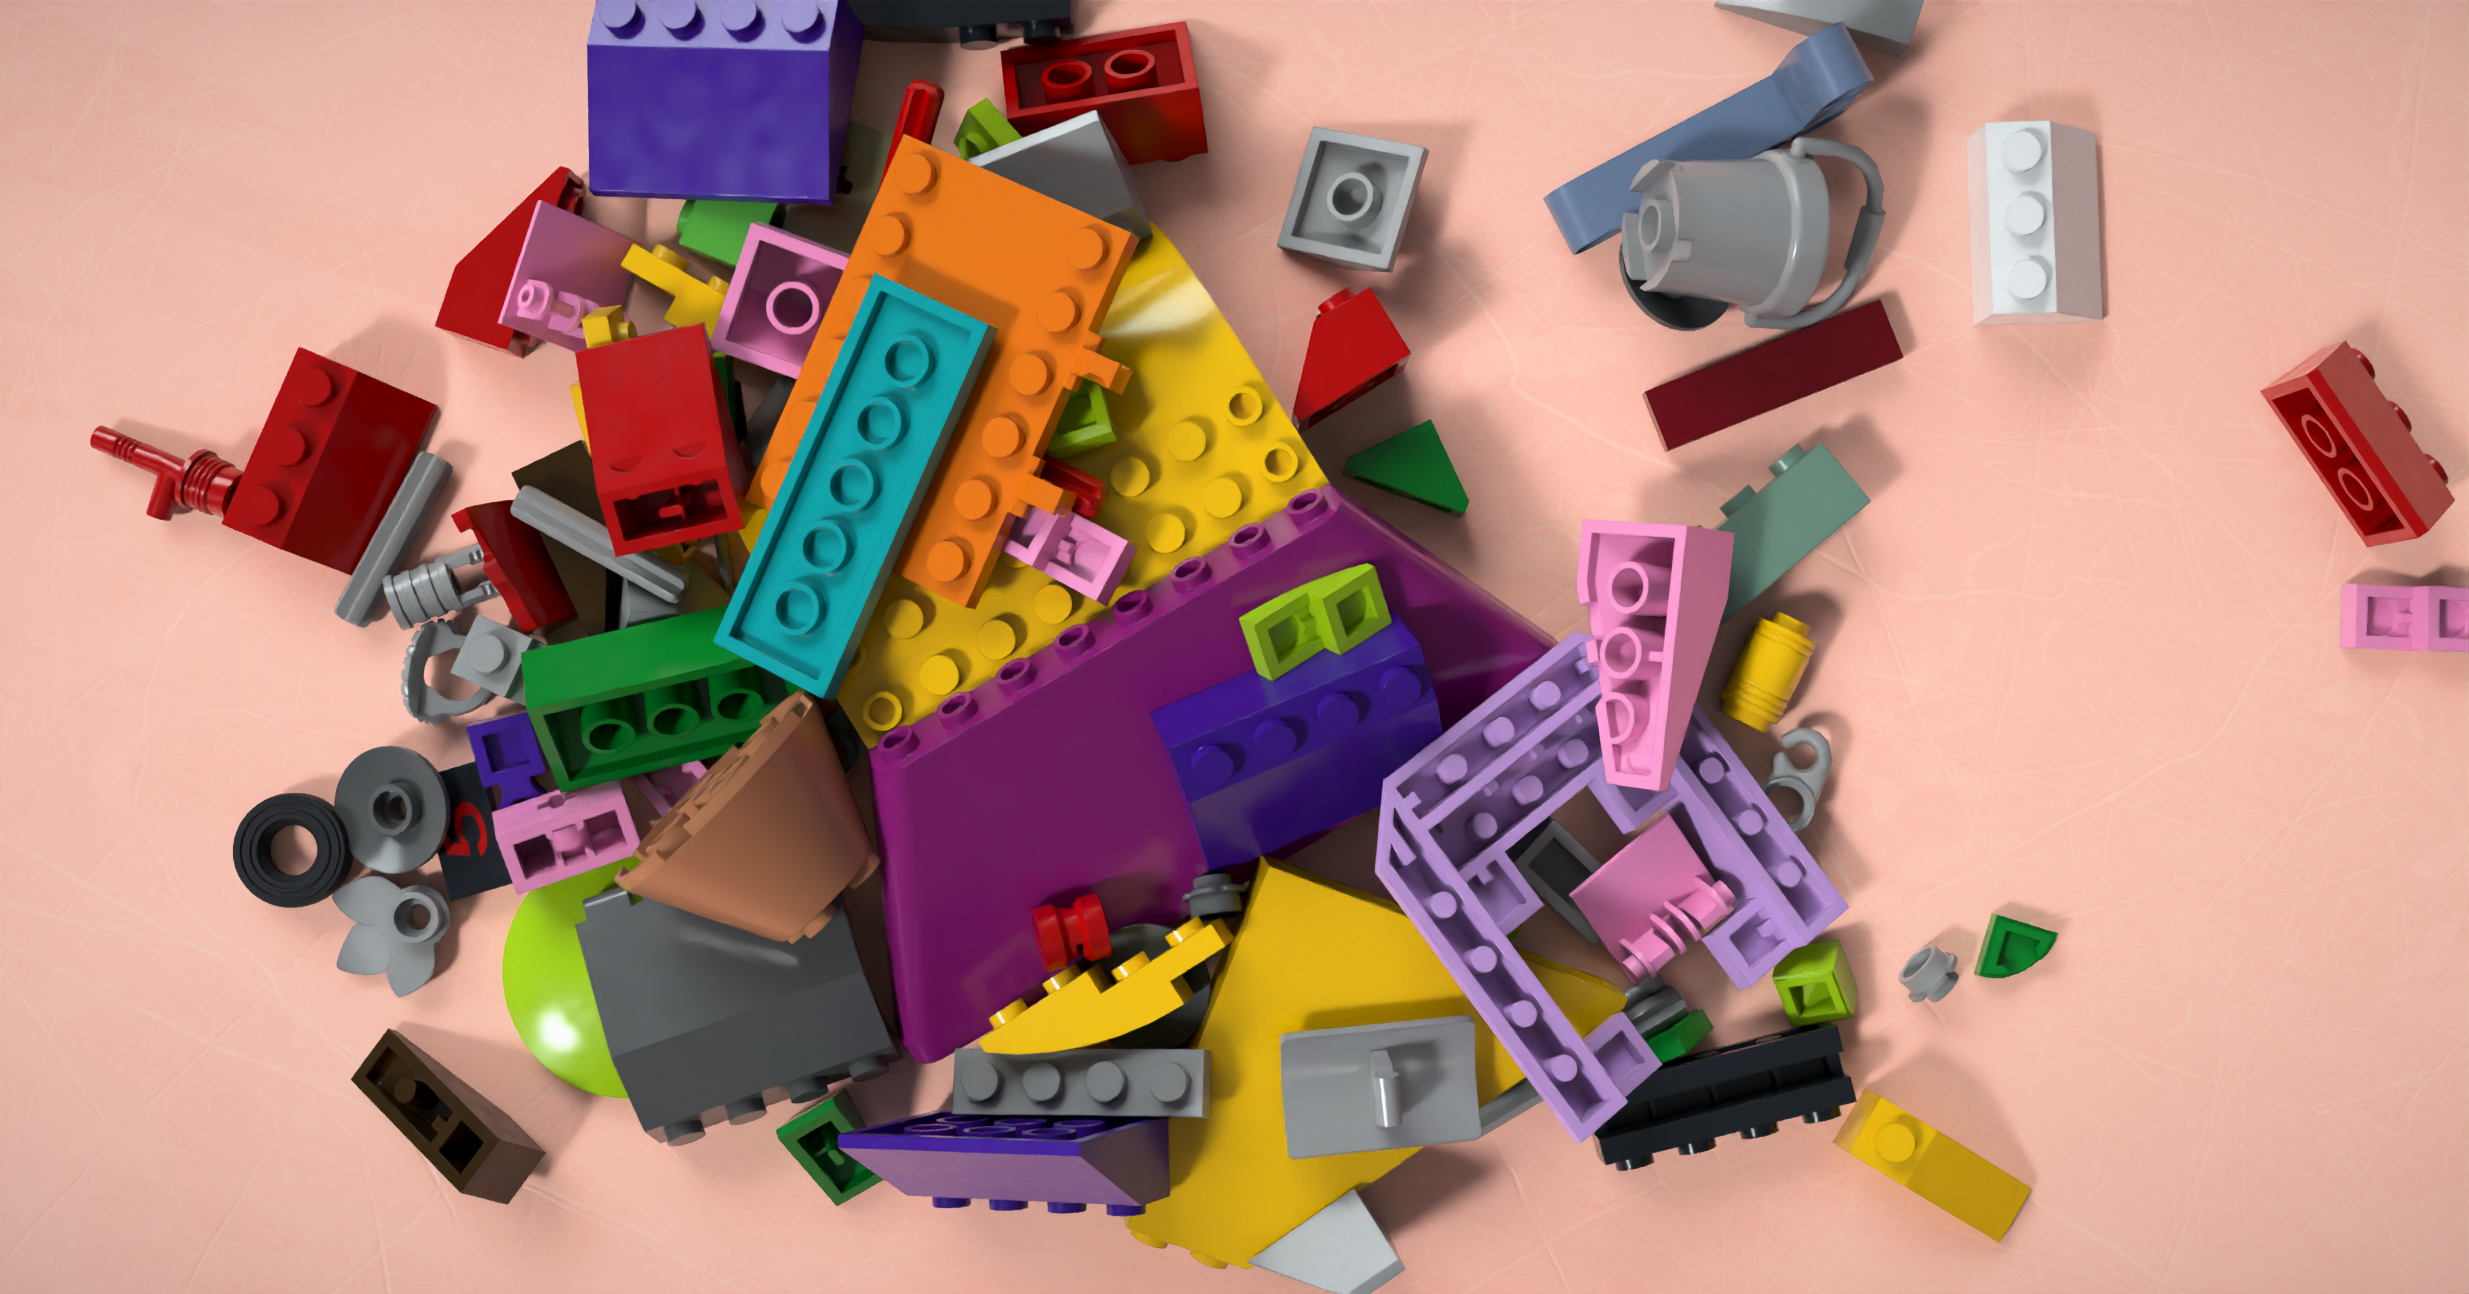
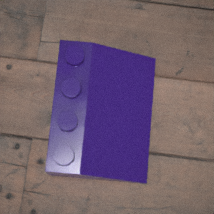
M596 0L587 42L589 191L594 196L834 205L865 34L864 26L846 0Z
M1395 611L1389 613L1392 620L1391 624L1341 656L1324 648L1274 681L1259 675L1255 668L1149 712L1210 875L1222 873L1381 806L1383 780L1443 734L1438 701L1421 646Z
M935 1110L838 1134L839 1149L905 1195L932 1197V1206L935 1208H961L970 1206L971 1199H989V1209L995 1211L1023 1210L1028 1208V1201L1047 1202V1211L1050 1213H1079L1087 1210V1204H1106L1107 1215L1136 1216L1146 1213V1204L1170 1196L1168 1117L955 1115L952 1114V1110Z

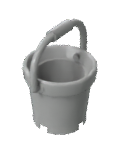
M1798 137L1793 141L1791 149L1767 150L1750 159L1692 161L1654 159L1644 164L1632 181L1629 192H1642L1644 194L1639 212L1624 211L1622 220V253L1626 272L1630 279L1647 281L1640 287L1643 291L1674 293L1735 303L1739 306L1740 311L1745 312L1744 322L1751 328L1787 330L1809 327L1833 315L1853 295L1862 274L1869 273L1886 215L1885 210L1882 209L1884 185L1876 162L1858 146L1832 139ZM1811 155L1836 156L1851 161L1863 173L1868 188L1866 205L1861 206L1844 264L1847 272L1840 286L1825 302L1808 311L1800 312L1816 292L1826 267L1831 240V201L1824 174Z

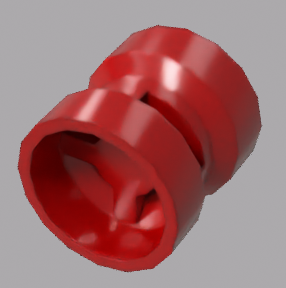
M1096 893L1076 897L1071 908L1067 909L1065 907L1057 908L1052 904L1031 908L1034 935L1046 973L1066 968L1070 960L1078 958L1079 955H1083V957L1090 961L1111 957L1112 951L1108 927Z

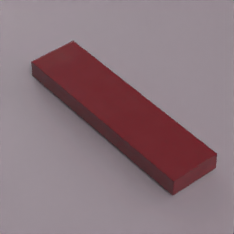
M1879 299L1645 391L1642 396L1666 453L1903 359L1904 356L1883 304Z

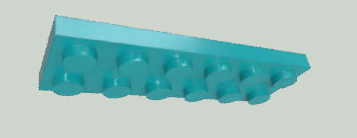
M874 273L713 643L823 699H835L999 329Z

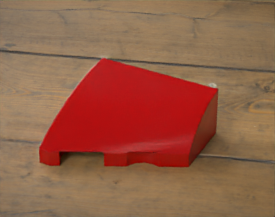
M514 500L474 505L452 514L451 517L460 533L469 529L473 530L484 553L483 570L503 597L509 612L524 635L543 636L579 618L538 529L511 514L510 509Z

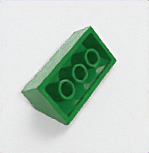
M729 604L521 652L526 711L561 793L723 755L735 743L742 747L762 726L759 721L786 697L801 687L713 643Z

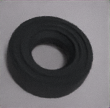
M306 793L279 794L257 804L242 819L233 842V861L236 872L244 886L262 901L284 908L309 906L328 898L345 881L354 857L349 852L347 830L341 818L334 811V806L320 797ZM289 825H298L307 829L313 835L317 844L315 862L306 872L300 875H289L282 872L276 867L271 858L270 848L274 836L282 828Z

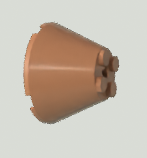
M799 688L767 713L759 721L762 726L743 746L740 747L735 743L657 823L633 851V854L641 861V864L632 871H628L623 866L617 873L614 881L623 890L780 943L787 940L790 944H793L804 934L810 939L828 924L838 910L831 901L848 885L852 889L860 886L875 871L881 860L872 852V841L816 697L803 688Z

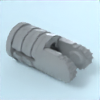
M479 543L435 558V562L425 563L418 566L417 569H409L401 572L400 575L395 576L391 574L382 578L389 606L403 631L414 628L416 623L429 621L432 617L446 615L452 610L458 612L501 596L490 580L481 582L476 588L465 592L462 591L454 569L467 564L475 565L484 562V553Z

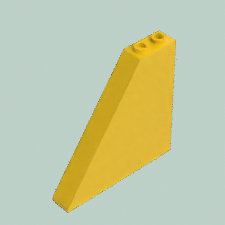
M1268 855L1259 857L1246 894L1242 900L1243 914L1236 916L1230 931L1234 939L1223 948L1212 976L1211 997L1202 1023L1192 1036L1187 1039L1184 1049H1205L1211 1051L1210 1118L1168 1117L1170 1196L1146 1204L1145 1214L1123 1216L1126 1228L1132 1230L1131 1235L1136 1240L1159 1249L1167 1248L1168 1243L1191 1250V1256L1194 1259L1216 1269H1226L1228 1263L1246 1270L1253 1265L1246 1262L1353 1188L1359 1193L1425 1147L1297 1160L1291 1159L1287 1154L1281 1090L1279 1038L1282 1034L1471 1015L1475 1023V1064L1479 1109L1526 1077L1398 903ZM1513 946L1581 1038L1596 1029L1608 1017L1624 1009L1628 997L1612 981Z

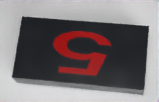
M476 761L440 771L439 774L445 783L450 801V823L446 838L437 853L451 901L513 884L495 836L492 812L497 811L493 792L491 786L483 788Z

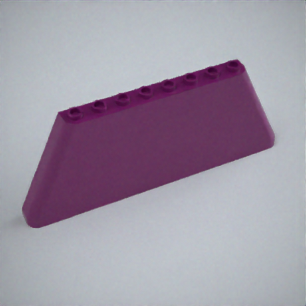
M1329 482L1319 489H1309L1299 493L1289 501L1286 508L1264 521L1242 526L1230 536L1228 542L1203 556L1191 557L1180 562L1174 567L1169 576L1147 589L1135 590L1123 595L1114 603L1112 609L1090 622L1068 627L1055 638L1052 644L1028 658H1017L1006 663L998 670L995 677L973 690L958 692L949 696L938 706L935 712L911 726L903 725L889 731L881 738L878 745L867 750L877 852L878 858L881 860L879 872L894 1022L901 1042L916 1062L922 1064L934 1063L954 1053L955 1048H962L992 1031L994 1027L988 1018L1022 997L1029 1008L1049 995L1042 984L1064 969L1046 973L1034 935L1031 908L1052 904L1057 908L1065 907L1067 909L1071 908L1076 897L1096 893L1105 915L1109 935L1123 927L1139 923H1151L1170 927L1191 915L1189 903H1183L1182 896L1194 890L1193 879L1210 875L1206 867L1149 712L1256 668L1239 621L1241 616L1279 595L1329 574L1365 563L1375 566L1389 613L1393 611L1397 613L1421 646L1438 701L1442 733L1555 647L1558 641ZM1360 815L1265 855L1283 861ZM1259 857L1222 873L1231 874L1232 884L1242 885L1251 880ZM1079 955L1078 958L1070 960L1066 968L1076 963L1081 973H1084L1088 959L1083 957V955Z

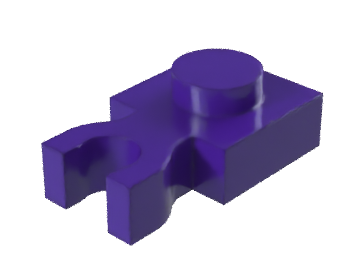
M526 709L470 722L466 726L483 788L498 784L501 786L503 794L499 810L515 805V801L518 799H532L548 793L537 782L535 775L546 773L550 766Z

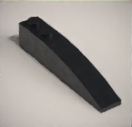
M846 0L865 28L863 40L897 43H960V48L965 50H987L997 47L998 39L1023 37V42L1028 45H1049L1061 41V34L1075 33L1072 0Z

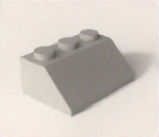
M1097 110L965 160L1131 232L1140 238L1139 242L1153 237L1136 175Z

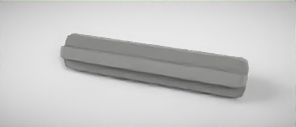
M422 451L417 455L334 607V613L338 617L358 627L365 628L370 624L386 595L382 578L391 574L397 575L453 472V466L449 462L427 451Z
M530 485L523 486L512 503L510 512L514 517L668 602L677 603L684 596L690 585L691 575L689 572L649 550L616 557L606 526Z

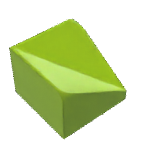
M1839 939L1795 948L1774 966L1772 979L1792 1027L1854 1018L1858 987Z

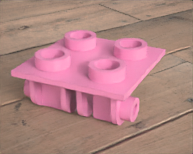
M538 200L498 323L573 352L587 348L581 319L596 308L622 305L623 307L633 275L623 268L621 263L633 243L641 248L643 243L547 202ZM624 314L625 322L630 321L629 317Z
M1667 812L1569 894L1633 985L1636 982L1642 981L1646 976L1652 980L1658 976L1657 971L1676 955L1674 950L1681 955L1685 953L1687 948L1683 942L1688 938L1694 942L1699 941L1702 936L1698 930L1701 927L1706 930L1721 916L1727 917L1731 913L1728 906L1736 901L1734 894L1722 881H1714Z

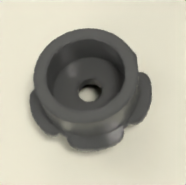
M1221 873L1193 879L1194 890L1182 896V902L1189 903L1191 919L1199 916L1202 922L1214 921L1220 916L1222 919H1228L1243 914L1241 896L1245 895L1246 891L1242 885L1232 884L1231 874Z

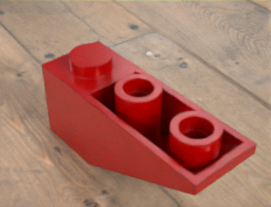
M560 165L455 265L435 327L452 336L512 356L524 358L527 346H535L539 338L499 324L500 314L538 200L547 202L577 216H582L586 202V192L581 190L584 181L570 168Z

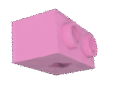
M620 779L562 793L559 789L492 812L496 840L517 896L633 856V851L641 843Z

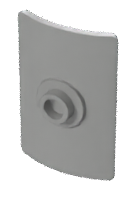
M1471 1015L1291 1032L1282 1034L1279 1038L1283 1115L1287 1154L1291 1159L1297 1160L1478 1140L1482 1134L1476 1081L1475 1023Z

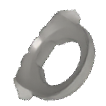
M440 618L437 623L431 620L423 624L421 631L417 630L411 639L413 645L407 647V657H404L403 661L405 667L401 671L403 682L400 688L401 694L405 696L402 699L403 704L406 706V710L411 717L417 718L421 723L424 721L428 725L431 722L432 725L437 726L450 715L458 716L473 712L481 707L492 694L491 691L480 687L473 696L467 699L450 700L425 683L424 669L428 658L438 656L450 649H461L468 635L461 632L460 625L451 619L447 620L446 623L444 618Z

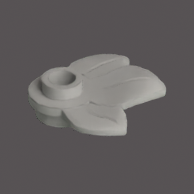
M367 876L351 881L333 894L332 899L339 910L357 922L351 928L340 949L336 962V967L339 970L357 975H374L386 971L391 989L399 998L415 992L428 982L436 968V944L446 936L452 923L451 906L442 892L428 885H413L403 889L387 877ZM418 904L425 906L430 912V922L425 928L417 927L412 921V911Z

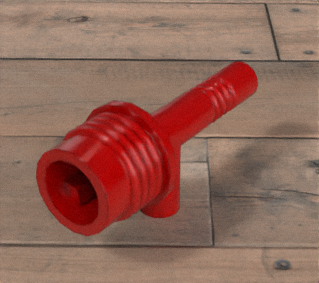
M103 425L98 426L90 438V446L93 449L123 460L157 476L146 514L159 520L171 521L177 503L185 509H196L211 516L217 515L224 518L243 475V471L236 469L233 463L219 458L215 452L207 449L196 451L186 461Z

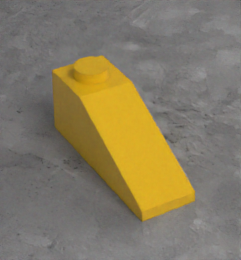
M1866 1088L1862 1091L1832 1142L1998 1243H2001L2032 1190L2031 1187Z

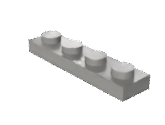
M955 1048L952 1114L977 1116L1210 1118L1211 1051L1205 1049H1068L1050 1053L1002 1054L986 1053L983 1049Z

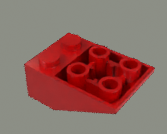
M705 322L575 351L597 495L615 556L620 557L745 529L757 509L755 504L745 500L750 484Z

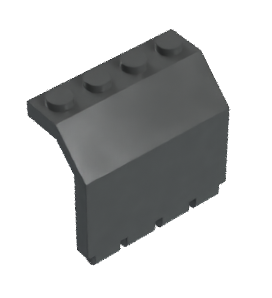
M621 887L583 900L587 921L578 923L575 927L609 1053L644 1132L660 1144L667 1142L668 1146L676 1147L695 1142L706 1135L704 1128L727 1120H729L730 1125H741L755 1121L767 1114L766 1107L789 1098L791 1103L794 1104L815 1100L828 1093L827 1085L849 1077H852L853 1082L875 1079L890 1070L889 1063L903 1059L897 1036L885 1022L867 977L842 892L831 901L838 910L828 924L812 938L809 939L804 934L793 944H790L787 940L780 943L642 897V902L635 904L632 893L623 890Z

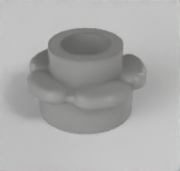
M1933 943L1919 949L1903 966L1898 978L1899 982L1910 991L1908 998L1914 1003L1921 1002L1926 997L1933 1003L1943 999L1958 981L1959 975L1954 971L1957 965V957L1953 953L1949 954L1948 952L1941 951Z

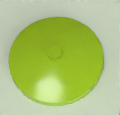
M635 855L530 891L511 923L502 960V981L507 1008L519 1036L530 1052L543 1066L567 1083L590 1093L613 1098L629 1097L609 1053L575 925L587 921L583 906L584 899L620 887L614 881L619 870L624 866L628 871H632L641 864V861ZM632 893L635 904L643 901L642 896Z

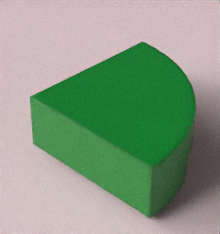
M1991 913L1974 974L1996 979L2010 977L2025 971L2049 953L2058 933Z
M1696 1008L1688 1012L1684 1018L1675 1022V1025L1670 1030L1648 1038L1645 1042L1659 1061L1664 1063L1687 1053L1714 1027L1703 1008L1700 1010Z

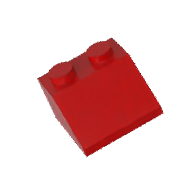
M1348 287L1318 306L1320 314L1316 316V320L1313 323L1291 422L1299 435L1401 373L1407 365L1411 352L1371 287L1366 288L1357 295L1354 294L1351 287Z

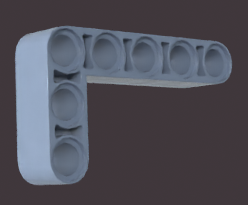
M1837 22L1811 35L1792 48L1770 76L1570 180L1546 195L1543 200L1573 255H1577L1621 233L1624 211L1639 212L1644 193L1629 192L1634 177L1644 164L1654 159L1673 161L1750 159L1764 151L1780 149L1793 142L1796 138L1803 137L1844 113L1874 82V78L1844 22Z

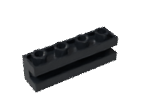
M1830 1022L1799 1026L1676 1057L1662 1063V1066L1625 1097L1628 1103L1592 1134L1597 1157L1605 1165L1615 1163L1617 1171H1628L1654 1163L1653 1153L1677 1147L1679 1155L1697 1154L1715 1148L1717 1146L1716 1137L1740 1132L1741 1139H1755L1778 1132L1777 1122L1802 1116L1803 1123L1810 1124L1839 1117L1841 1115L1839 1106L1854 1103L1857 1100L1851 1077L1843 1072L1838 1052H1842L1844 1049L1838 1026Z

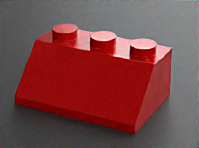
M1186 21L1064 40L1049 45H1033L1000 51L1007 121L1022 138L1097 110L1129 165L1161 160L1178 162L1192 155L1209 153L1200 89Z
M2345 340L2320 350L2260 392L2367 548L2417 539L2427 533L2455 502V498L2446 487L2448 484L2447 474L2440 463L2431 455L2424 454L2410 434L2412 431L2411 422L2405 412L2396 403L2387 401L2374 382L2375 371L2367 357L2359 350L2351 348Z
M299 346L221 524L281 550L352 576L408 474L438 405Z

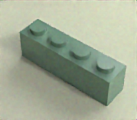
M1822 442L1809 448L1806 452L1799 444H1796L1768 467L1775 477L1758 492H1755L1748 484L1719 508L1726 518L1715 526L1713 530L1735 533L1728 599L1719 628L1871 502Z

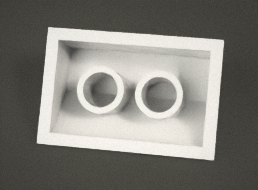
M2050 120L1985 122L1966 138L1973 326L2093 323L2103 321L2095 132Z

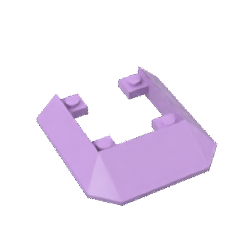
M1573 632L1383 780L1375 873L1576 1144H1580L1628 1103L1625 1097L1662 1066V1063L1624 1012L1611 1015L1582 1040L1506 936L1544 904L1507 856L1506 850L1585 786L1589 787L1623 835L1637 829L1658 810L1661 809L1664 814L1667 812L1714 881H1722L1736 897V901L1731 904L1734 910L1707 932L1701 940L1738 990L1753 986L1792 950L1808 945L1850 907L1697 701L1691 714L1668 791L1607 784L1595 709L1597 703L1602 698L1597 665L1588 663L1585 644L1592 641L1593 637L1592 635Z

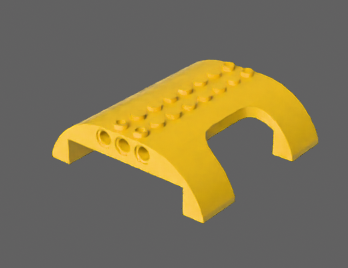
M1152 221L1149 223L1153 237L1138 242L1097 334L1106 338L1100 355L1133 369L1123 395L1103 386L1118 441L1059 459L1103 481L1109 490L1107 500L1097 516L1088 518L1072 509L1071 511L1139 547L1107 607L1004 551H1001L976 609L965 608L891 571L836 695V699L868 750L878 745L881 738L894 728L903 725L911 726L935 712L938 706L949 696L958 692H969L992 679L1006 663L1017 658H1028L1052 644L1055 638L1068 627L1076 624H1086L1109 611L1114 603L1123 595L1135 590H1145L1166 578L1180 562L1191 557L1203 556L1228 542L1230 536L1242 526L1255 522L1260 523L1286 508L1289 501L1299 493L1309 489H1319L1329 483L1208 292L1167 236ZM1047 447L1045 454L1051 456ZM755 469L747 473L750 485L756 474ZM757 505V511L745 529L738 530L750 555L769 515V511Z

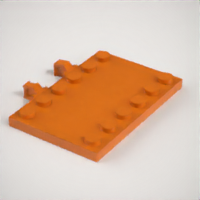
M903 134L745 500L770 512L874 273L989 324L999 330L892 569V572L965 608L976 609L1016 517L1027 519L1033 505L1056 516L1057 514L1067 519L1078 496L1077 493L1054 485L1053 482L1040 476L1047 462L1042 458L1072 391L1077 393L1083 378H1086L1123 395L1132 375L1133 369L1100 355L1106 338L1097 334L1140 238L1131 232Z

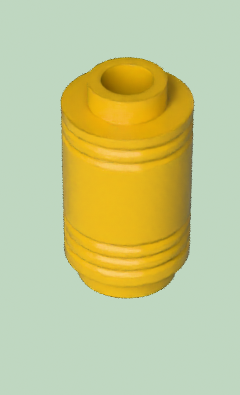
M1777 611L1771 621L1759 617L1757 625L1754 626L1753 632L1750 634L1733 668L1728 684L1725 685V690L1722 691L1719 697L1724 700L1720 712L1764 734L1767 733L1771 723L1778 725L1780 716L1783 715V710L1786 709L1787 702L1790 701L1809 662V658L1817 644L1806 638L1811 627Z

